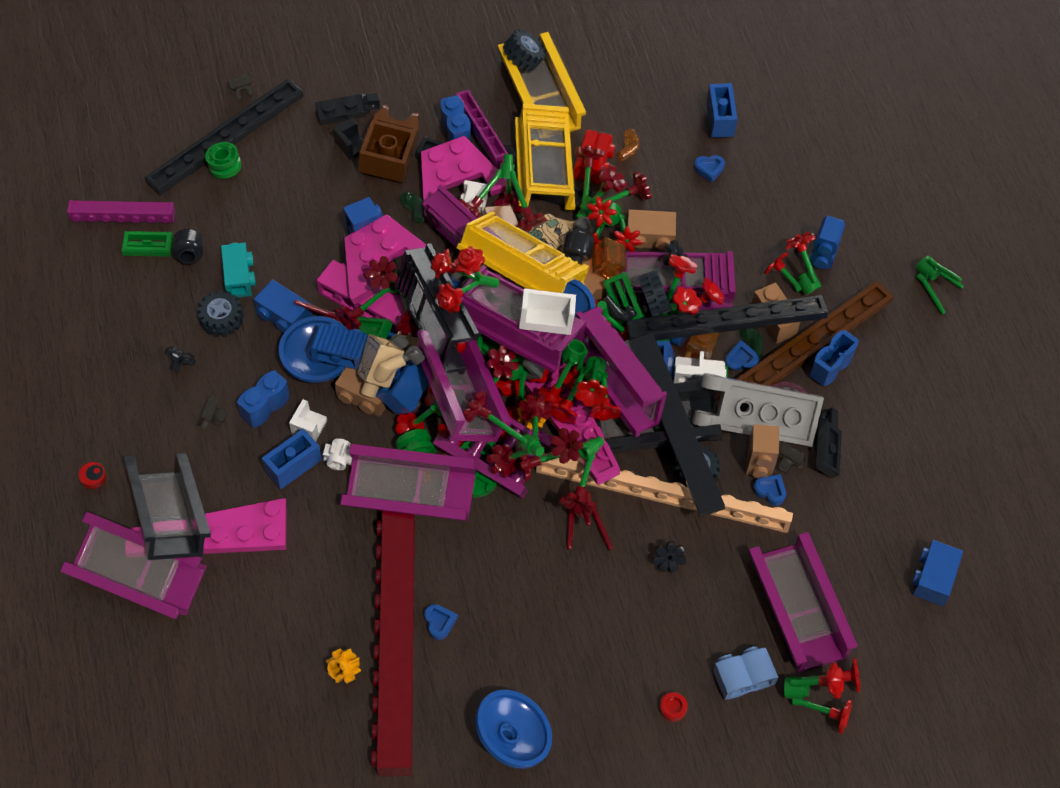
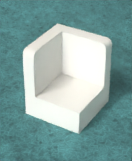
M303 399L289 422L291 434L295 435L304 428L316 442L327 423V417L311 411L308 401Z

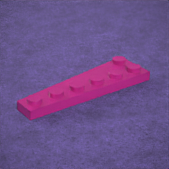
M561 361L555 373L549 371L547 380L544 383H539L538 381L533 383L529 379H525V389L529 394L537 397L540 387L551 388L553 384L557 383L566 364ZM562 384L560 394L567 399L571 390L568 386ZM576 397L572 401L573 406L571 408L578 415L575 424L561 423L551 415L548 419L558 433L561 428L567 429L569 434L572 430L579 432L580 436L577 441L585 442L588 439H595L597 436L602 437L604 440L600 427L597 426L595 419L590 417L591 409L585 406L583 401L577 400ZM605 440L604 445L595 454L589 471V475L597 485L620 475V468ZM580 457L578 460L585 467L586 460Z
M286 498L205 514L211 536L205 538L203 554L286 550ZM185 521L153 524L155 534L188 532ZM140 527L130 528L142 534ZM126 540L127 558L147 557L145 547Z

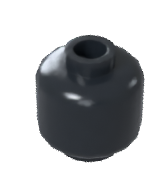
M574 227L571 231L565 233L561 253L582 265L583 262L589 261L592 258L595 239L589 230Z
M182 229L175 233L172 239V254L178 262L193 264L202 258L204 240L198 231Z

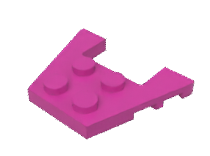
M465 136L421 151L423 200L425 202L434 194L440 184L447 190L463 184L465 180L471 181L479 177H483L485 183L488 184L498 169ZM498 179L490 189L491 196L506 191V179ZM424 210L425 219H426V221H427V220H429V219H428V217H427V215H426V212H425V210Z
M387 214L355 233L344 237L349 296L353 304L355 305L373 295L365 279V272L372 270L369 266V262L372 259L379 263L380 257L386 256L389 262L402 256L405 250L426 247L424 242Z

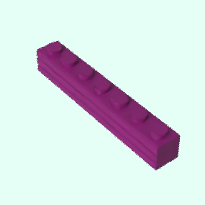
M465 90L456 93L463 101L464 114L470 120V128L496 168L500 167L501 163H503L504 154L509 153L504 148L470 91Z
M69 200L67 214L70 221L74 222L117 221L119 223L162 222L167 224L169 222L174 223L175 207L173 202Z

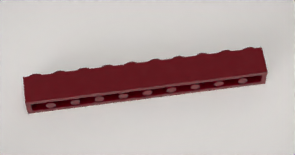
M382 511V520H377V536H382V544H377V560H381V569H376V585H381V593H376L375 596L376 610H380V618H375V635H380V642L374 645V660H379V670H374V687L379 688L378 696H373V713H378V723H373L372 738L377 740V750H372V767H377L378 777L412 776L415 516L412 514Z

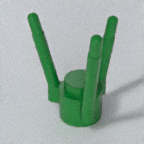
M926 256L916 266V270L919 272L916 278L922 282L940 313L945 314L942 304L927 279L933 281L941 275L962 289L964 287L960 283L962 278L937 263L932 257Z

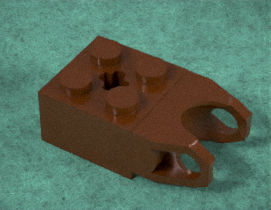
M384 104L374 115L359 152L358 172L403 183L418 141L420 113L414 112L406 120H395L389 115V105Z

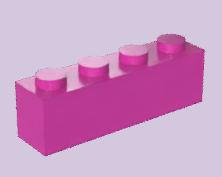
M332 260L316 280L318 294L341 306L345 305L350 311L357 306L361 307L383 288L381 285L378 288H373L371 286L372 279L365 276L373 295L354 305L349 296L347 264H340L335 260ZM387 292L363 311L364 314L361 317L390 319L393 324L390 331H396L397 334V323L401 321V315L405 312L401 296Z

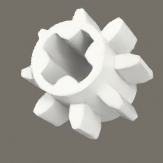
M334 439L332 445L325 444L323 460L327 461V466L334 470H344L346 464L352 465L353 459L349 454L351 443L344 439Z

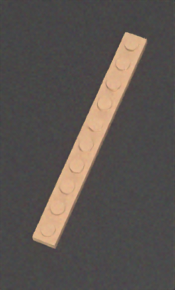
M552 452L544 453L542 456L552 454ZM559 458L542 462V465L536 468L537 473L580 483L584 467L579 460L572 461L570 459L568 463L562 464L559 462ZM626 470L620 471V475L599 485L595 483L590 475L587 478V485L697 511L688 487L680 483H667L651 476L642 477ZM730 495L721 496L725 504L724 510L710 514L788 533L793 513L787 512L783 508L766 507L755 501L737 500Z

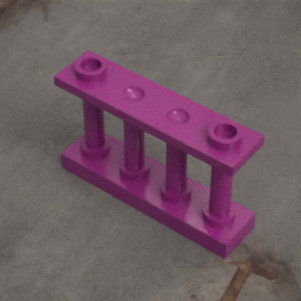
M464 392L463 397L467 402L471 403L473 401L471 394ZM511 418L512 424L510 427L519 434L532 435L531 429ZM465 421L461 430H466L469 422ZM538 430L541 446L552 451L555 446L550 442L551 436ZM509 434L503 445H509L510 451H512L518 440ZM438 435L434 440L433 444L435 447L449 456L475 459L474 466L477 472L521 499L527 494L528 490L523 485L525 483L523 480L524 474L521 472L520 466L515 474L503 478L500 472L496 474L491 472V467L494 463L487 464L480 460V453L487 442H475L471 449L468 448L465 451L458 447L460 442L450 441L449 435L446 438Z

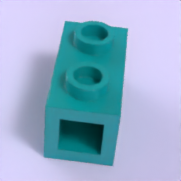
M246 243L221 245L226 291L231 292V295H236L237 298L252 296L251 286H256L254 271L250 272L249 267L254 266L252 251L247 252Z

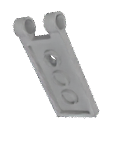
M710 373L703 374L701 386L722 391L717 414L695 410L693 424L698 426L721 424V430L751 435L753 424L779 426V441L812 447L824 397L726 378ZM742 403H747L748 409L742 412L740 410V405Z

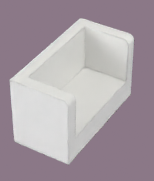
M524 289L519 329L571 335L576 295Z

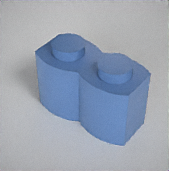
M750 647L744 650L741 656L733 657L732 654H728L717 660L713 672L725 700L740 697L749 692L770 687L776 683L778 675L766 648Z

